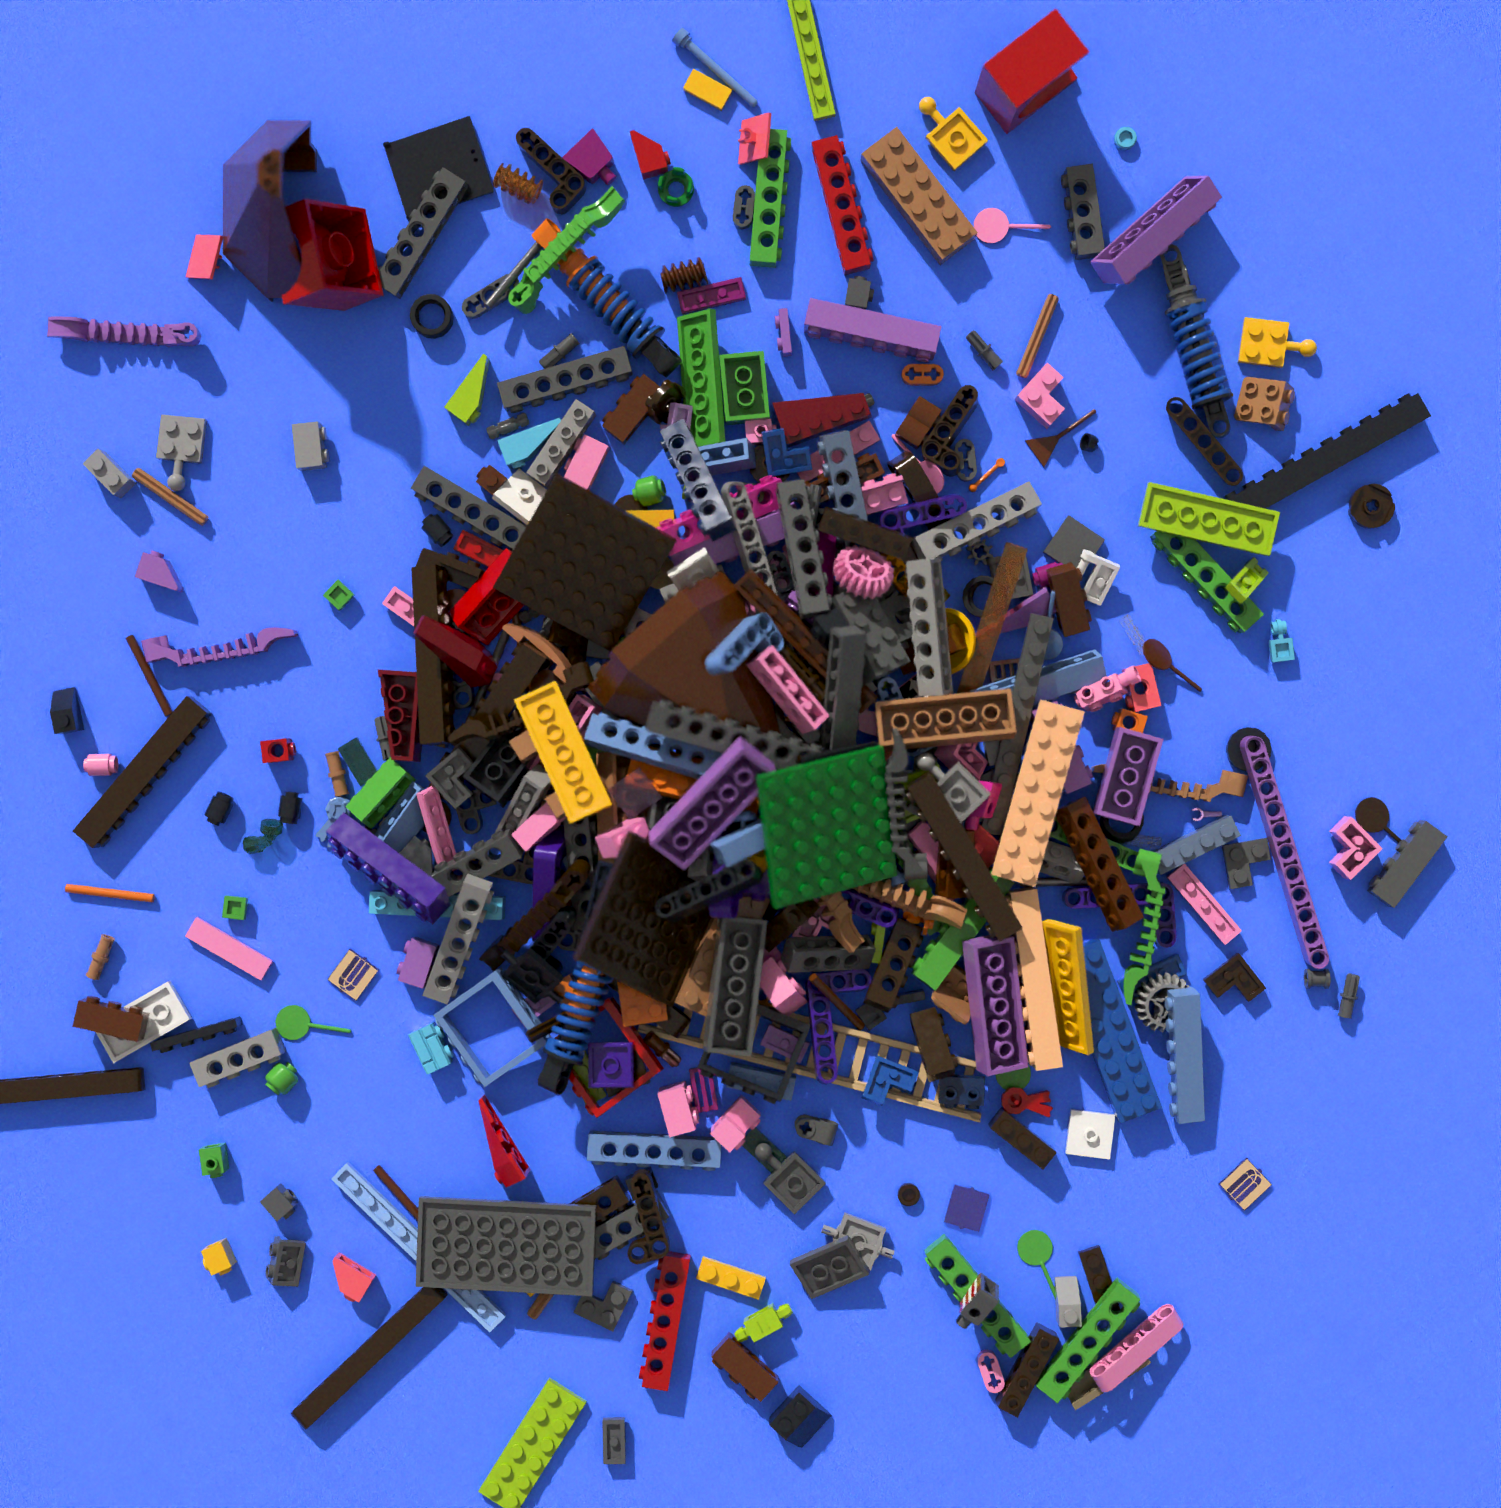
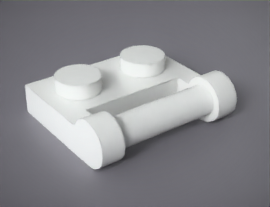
M1084 549L1081 554L1082 559L1077 568L1080 569L1083 576L1089 562L1095 564L1084 586L1087 601L1101 606L1120 569V565Z

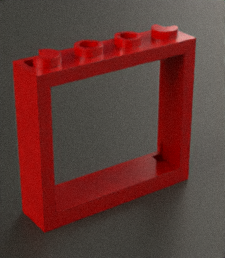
M609 997L605 1000L604 1005L597 1007L601 1012L605 1009L608 1011L628 1041L634 1043L635 1051L650 1071L634 1082L633 1088H625L600 1107L574 1069H572L569 1080L574 1085L572 1089L579 1098L582 1097L584 1099L586 1110L590 1115H595L596 1118L603 1115L664 1069L649 1046L644 1043L634 1026H623L621 1007L614 997Z

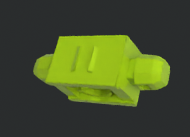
M774 1303L744 1318L743 1323L745 1327L741 1326L734 1332L737 1341L743 1342L749 1339L748 1336H750L753 1342H756L782 1328L784 1323L782 1318L786 1319L793 1313L790 1304L785 1303L778 1306L779 1309H776Z

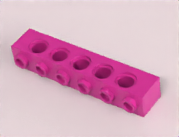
M768 475L761 478L760 483L744 485L755 519L779 509L775 489L777 483L782 482L780 478ZM763 491L764 499L759 502L758 494ZM730 492V495L734 498L737 496V493L733 494ZM737 509L736 516L739 520L744 516L743 509L740 511ZM692 510L680 513V517L677 519L663 520L659 523L660 526L656 527L677 539L668 556L710 539V536L708 534L704 536L698 527L700 518L696 519ZM684 526L685 533L679 537L677 534L678 529Z

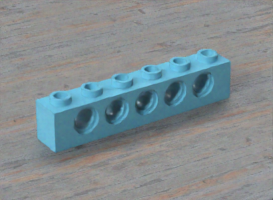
M383 890L370 891L369 914L416 916L414 910L411 908L405 909L394 895L390 897ZM459 894L448 897L450 906L440 917L451 918ZM493 896L490 904L485 903L483 910H486L487 913L484 919L503 920L505 918L506 896ZM469 900L473 905L478 904L475 900Z

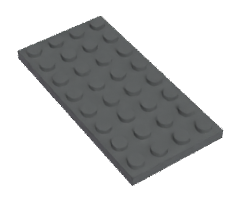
M420 1196L415 1287L593 1296L597 1205Z

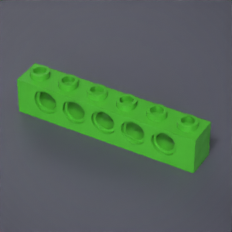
M770 129L768 154L776 150L781 155L778 158H771L768 155V158L758 160L750 266L776 268L777 261H781L782 248H778V240L783 239L784 226H780V217H785L786 204H782V195H787L788 182H784V173H789L790 161L785 158L786 151L791 150V138L787 137V130ZM770 172H775L779 177L771 181L766 176ZM768 194H773L777 199L775 202L769 203L765 200V197ZM766 216H771L775 219V222L767 225L763 222V219ZM764 238H770L773 244L765 247L761 244V241Z
M1155 531L1150 536L1153 539L1152 544L1159 551L1163 550L1168 555V562L1176 568L1178 566L1183 572V578L1191 584L1193 582L1198 588L1197 593L1204 600L1208 599L1213 604L1212 609L1219 616L1223 615L1228 620L1227 625L1232 631L1244 633L1264 615L1249 597L1240 604L1230 595L1225 587L1232 579L1196 540ZM1172 538H1175L1180 542V548L1178 550H1175L1170 546V541ZM1187 555L1194 557L1195 564L1193 566L1186 564L1185 557ZM1202 571L1209 573V582L1201 580L1200 574ZM1217 587L1224 589L1225 596L1223 599L1216 596L1215 591ZM1233 603L1240 607L1238 615H1234L1231 612V605Z
M944 1233L924 1249L927 1256L924 1259L932 1269L935 1267L941 1273L938 1275L946 1286L949 1284L955 1290L953 1295L960 1302L978 1277V1273ZM945 1258H951L953 1264L949 1267L942 1266V1261ZM958 1276H966L967 1281L964 1284L956 1283ZM999 1300L998 1304L993 1308L995 1315L992 1318H985L981 1329L988 1338L993 1336L997 1341L995 1346L1002 1355L1007 1353L1012 1358L1028 1345L1031 1340L1029 1335ZM1002 1327L1009 1328V1332L1006 1335H999L998 1331Z
M1117 1277L1082 1320V1327H1077L1043 1369L1036 1382V1387L1056 1403H1059L1061 1399L1065 1400L1072 1390L1071 1386L1075 1381L1078 1383L1085 1375L1084 1370L1086 1367L1096 1362L1099 1357L1098 1352L1102 1347L1106 1348L1111 1343L1114 1332L1124 1327L1127 1321L1125 1318L1129 1313H1134L1140 1306L1139 1301L1141 1300L1139 1294ZM1114 1303H1121L1123 1305L1119 1311L1111 1309ZM1106 1320L1109 1324L1106 1328H1099L1097 1326L1098 1322ZM1088 1337L1095 1339L1092 1345H1085L1083 1342ZM1073 1355L1082 1357L1077 1363L1070 1361ZM1060 1372L1068 1374L1064 1380L1056 1378V1375Z

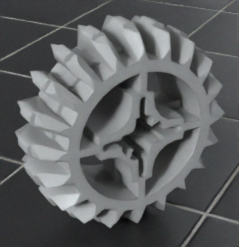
M1166 972L1163 977L1160 973H1157L1156 979L1148 976L1149 983L1141 982L1144 988L1143 990L1136 989L1137 994L1140 996L1134 998V1001L1137 1003L1134 1009L1136 1012H1139L1137 1017L1143 1020L1142 1023L1145 1026H1149L1151 1030L1155 1031L1158 1028L1162 1033L1166 1028L1165 1022L1168 1019V1011H1166L1165 1004L1161 1005L1159 1002H1163L1165 998H1168L1167 990L1190 988L1189 985H1186L1184 979H1179L1176 974L1171 977ZM1150 1001L1154 1003L1153 1015L1149 1012Z

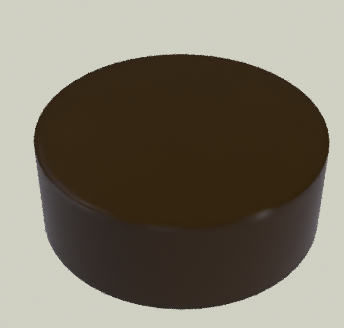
M904 1183L898 1189V1199L903 1205L913 1206L919 1201L920 1192L915 1184Z

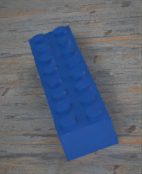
M1095 938L1083 943L1094 1047L1092 1056L1115 1118L1119 1123H1123L1161 1109L1162 1106L1100 940Z

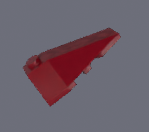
M425 615L421 616L413 634L471 688L491 683L498 666L487 648L474 637Z

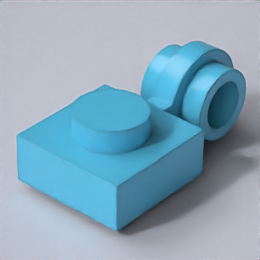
M1275 619V622H1271V633L1276 635L1277 639L1268 640L1271 662L1295 660L1293 638H1283V634L1287 633L1286 621Z

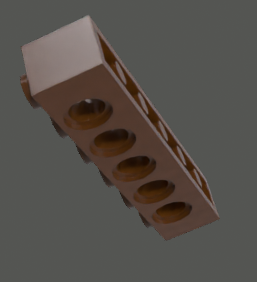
M1086 796L1075 799L1058 808L1056 811L1057 821L1061 825L1067 842L1076 856L1077 862L1111 931L1126 929L1144 918Z

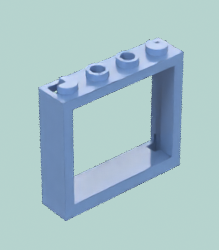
M502 967L433 1015L436 1018L437 1026L448 1035L449 1043L458 1049L464 1064L470 1066L474 1072V1078L484 1087L545 1046L547 1039L551 1037L548 1034L536 1040L535 1044L490 1075L449 1018L448 1012L493 981L527 1030L541 1024V1021L519 990L502 977L504 973Z

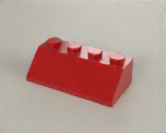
M507 548L448 612L458 628L487 646L502 630V627L524 606V604L493 588L512 553Z

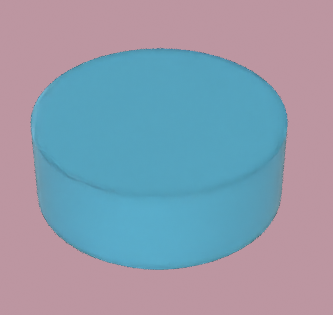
M1121 127L1114 135V144L1122 151L1130 150L1137 141V134L1130 127Z

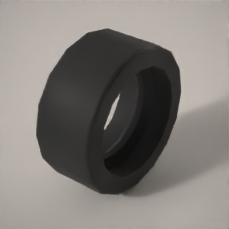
M426 294L420 296L414 301L410 309L412 325L419 334L426 338L435 339L442 337L449 332L453 325L454 315L452 308L444 298L438 295ZM427 304H437L444 310V321L436 329H427L420 323L419 312Z
M981 575L967 583L963 590L962 599L965 608L970 614L979 618L989 619L996 617L1003 611L1007 603V592L1001 581L990 576ZM983 584L993 586L997 593L994 606L988 610H980L973 601L976 588Z
M1143 815L1140 826H1134L1127 833H1118L1110 827L1109 818L1100 817V827L1104 835L1116 843L1132 841L1138 836L1144 825Z

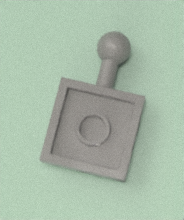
M161 414L156 458L174 461L173 474L167 480L169 488L173 491H180L185 487L186 482L182 476L183 462L202 464L207 420L204 418Z
M923 753L917 758L918 767L923 771H930L938 780L937 784L960 823L990 796L991 793L959 762L944 774L935 765V759L931 754Z

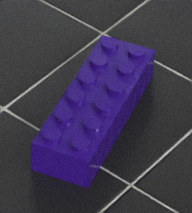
M343 812L326 830L329 839L328 843L332 847L331 851L337 858L346 859L348 865L357 872L359 870L362 871L369 882L372 884L378 883L382 886L381 889L385 894L390 897L394 895L405 909L411 908L416 912L415 915L421 921H428L433 925L449 908L450 902L444 886Z

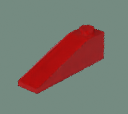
M483 1095L478 1101L493 1166L496 1171L494 1175L500 1184L503 1183L505 1187H509L524 1180L531 1169L486 1095Z

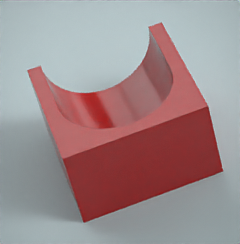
M1055 8L983 64L975 94L1005 133L1008 134L1077 80L1078 77L1071 67L1086 57L1090 51Z
M305 198L286 206L292 231L301 248L302 264L296 283L286 294L282 295L283 304L345 311L384 296L367 214L364 208Z

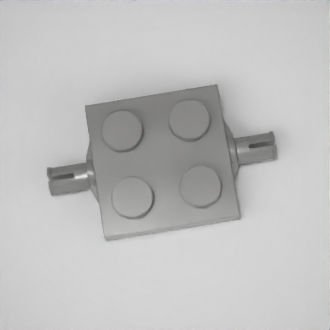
M844 1212L841 1223L836 1229L825 1224L823 1225L821 1233L833 1237V1241L849 1235L870 1271L879 1255L890 1259L893 1258L895 1250L883 1247L882 1243L886 1227Z

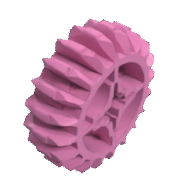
M853 545L852 548L847 546L845 550H841L834 562L833 575L836 576L835 581L840 583V587L847 589V593L852 592L855 594V597L861 595L863 599L867 596L873 599L875 596L881 597L883 593L885 594L889 590L893 582L894 569L891 567V562L886 561L887 556H881L879 551L875 552L864 546L859 548L857 545Z

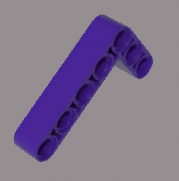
M564 826L556 828L536 846L533 861L532 908H534L538 900H542L546 892H550L552 886L561 877V862L566 856ZM538 930L536 932L535 936L532 937V941L540 933L541 930Z
M1160 882L1161 886H1164L1167 891L1160 910L1166 909L1168 917L1163 921H1160L1158 918L1159 927L1156 930L1157 938L1155 943L1168 948L1175 944L1177 938L1174 892L1170 885ZM1148 883L1128 884L1133 895L1138 888H1142L1145 892L1141 900L1136 899L1138 905L1151 904V908H1154L1153 903L1145 901L1147 894L1151 895L1152 893L1151 890L1147 889ZM1090 886L1067 888L1062 894L1063 903L1070 908L1100 907L1097 902L1092 903L1090 900L1092 893ZM1072 892L1078 894V901L1075 904L1068 902V896ZM1168 931L1169 940L1162 943L1160 941V934Z
M852 888L841 891V894L847 893L852 897L851 899L843 898L845 901L847 900L848 907L853 911L852 914L886 928L895 924L899 913L898 907H891L886 902L881 903L879 902L880 900L874 897L869 898L864 893L859 894L857 890ZM868 902L872 905V908H865L862 903ZM888 911L892 913L893 916L886 917L883 915L882 912Z
M863 969L816 974L835 994L860 992L865 990L871 983L870 974ZM856 975H861L865 978L864 986H859L855 983ZM833 978H841L844 982L843 987L836 988L833 985ZM808 979L805 989L808 1001L809 1024L811 1025L810 1033L815 1076L819 1083L827 1085L835 1081L838 1076L830 1001L820 990H814L811 987V981ZM819 1001L823 1003L824 1011L821 1013L816 1012L813 1008L814 1002ZM821 1023L826 1026L827 1033L825 1035H820L816 1032L817 1024ZM820 1046H826L829 1049L828 1057L825 1058L819 1055L818 1049ZM823 1068L831 1070L832 1077L830 1080L822 1078L821 1071Z

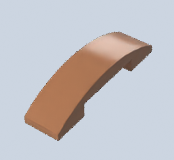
M510 623L502 627L518 643L528 639L557 664V667L552 672L564 683L566 682L563 670L571 667V664L553 642L548 641V638L541 633L523 625Z

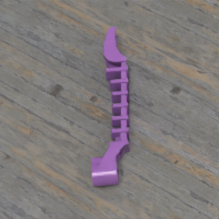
M48 317L47 337L74 339L84 342L93 341L95 343L142 344L143 346L148 344L158 347L159 345L166 347H193L201 341L200 331L194 324L189 322L165 324L164 327H159L158 324L147 326L145 323L135 325L133 322H129L126 325L119 321L116 324H111L108 320L99 323L96 319H91L89 322L78 317ZM189 330H191L194 334L190 335L188 339L185 334H189Z
M279 627L265 628L257 635L258 647L256 646L254 634L251 632L245 634L249 648H244L243 640L240 638L234 640L237 650L233 651L231 643L228 642L223 644L224 652H220L219 645L211 646L212 654L208 653L206 646L200 647V656L196 655L195 648L187 649L186 654H184L182 649H171L167 635L145 639L141 643L146 663L170 659L176 662L178 667H187V665L196 666L199 663L207 664L211 663V661L219 662L223 661V659H235L234 657L259 655L258 653L268 652L271 645L277 640L297 637L299 635L297 631Z

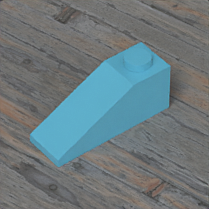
M556 418L497 440L506 465L509 468L513 467L514 470L526 466L525 462L530 461L546 444L560 423L561 418Z

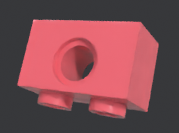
M1147 663L1135 666L1141 677L1140 683L1144 685V692L1141 695L1137 694L1134 690L1135 685H1127L1128 696H1125L1127 708L1133 712L1162 706L1152 665Z

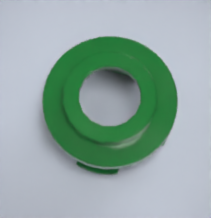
M673 167V170L659 177L658 193L662 201L667 205L680 207L691 200L694 194V183L683 168ZM680 182L684 186V193L680 197H673L669 194L668 188L671 183Z

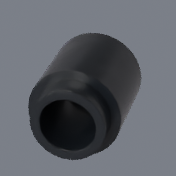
M430 514L422 521L424 525L421 529L434 544L442 547L454 537L451 533L452 529L438 514L434 516Z
M220 791L217 792L216 796L213 795L204 814L208 817L207 821L217 826L220 823L225 824L234 805L232 803L234 798Z
M285 791V795H280L279 822L297 824L301 816L303 798L298 797L299 793Z

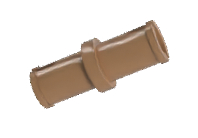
M339 751L326 753L325 756L330 772L328 777L332 780L335 797L349 794L344 777L346 771L342 768Z
M106 934L101 935L96 951L92 952L91 955L93 959L86 973L88 978L100 980L104 965L110 959L108 955L115 941L114 937Z

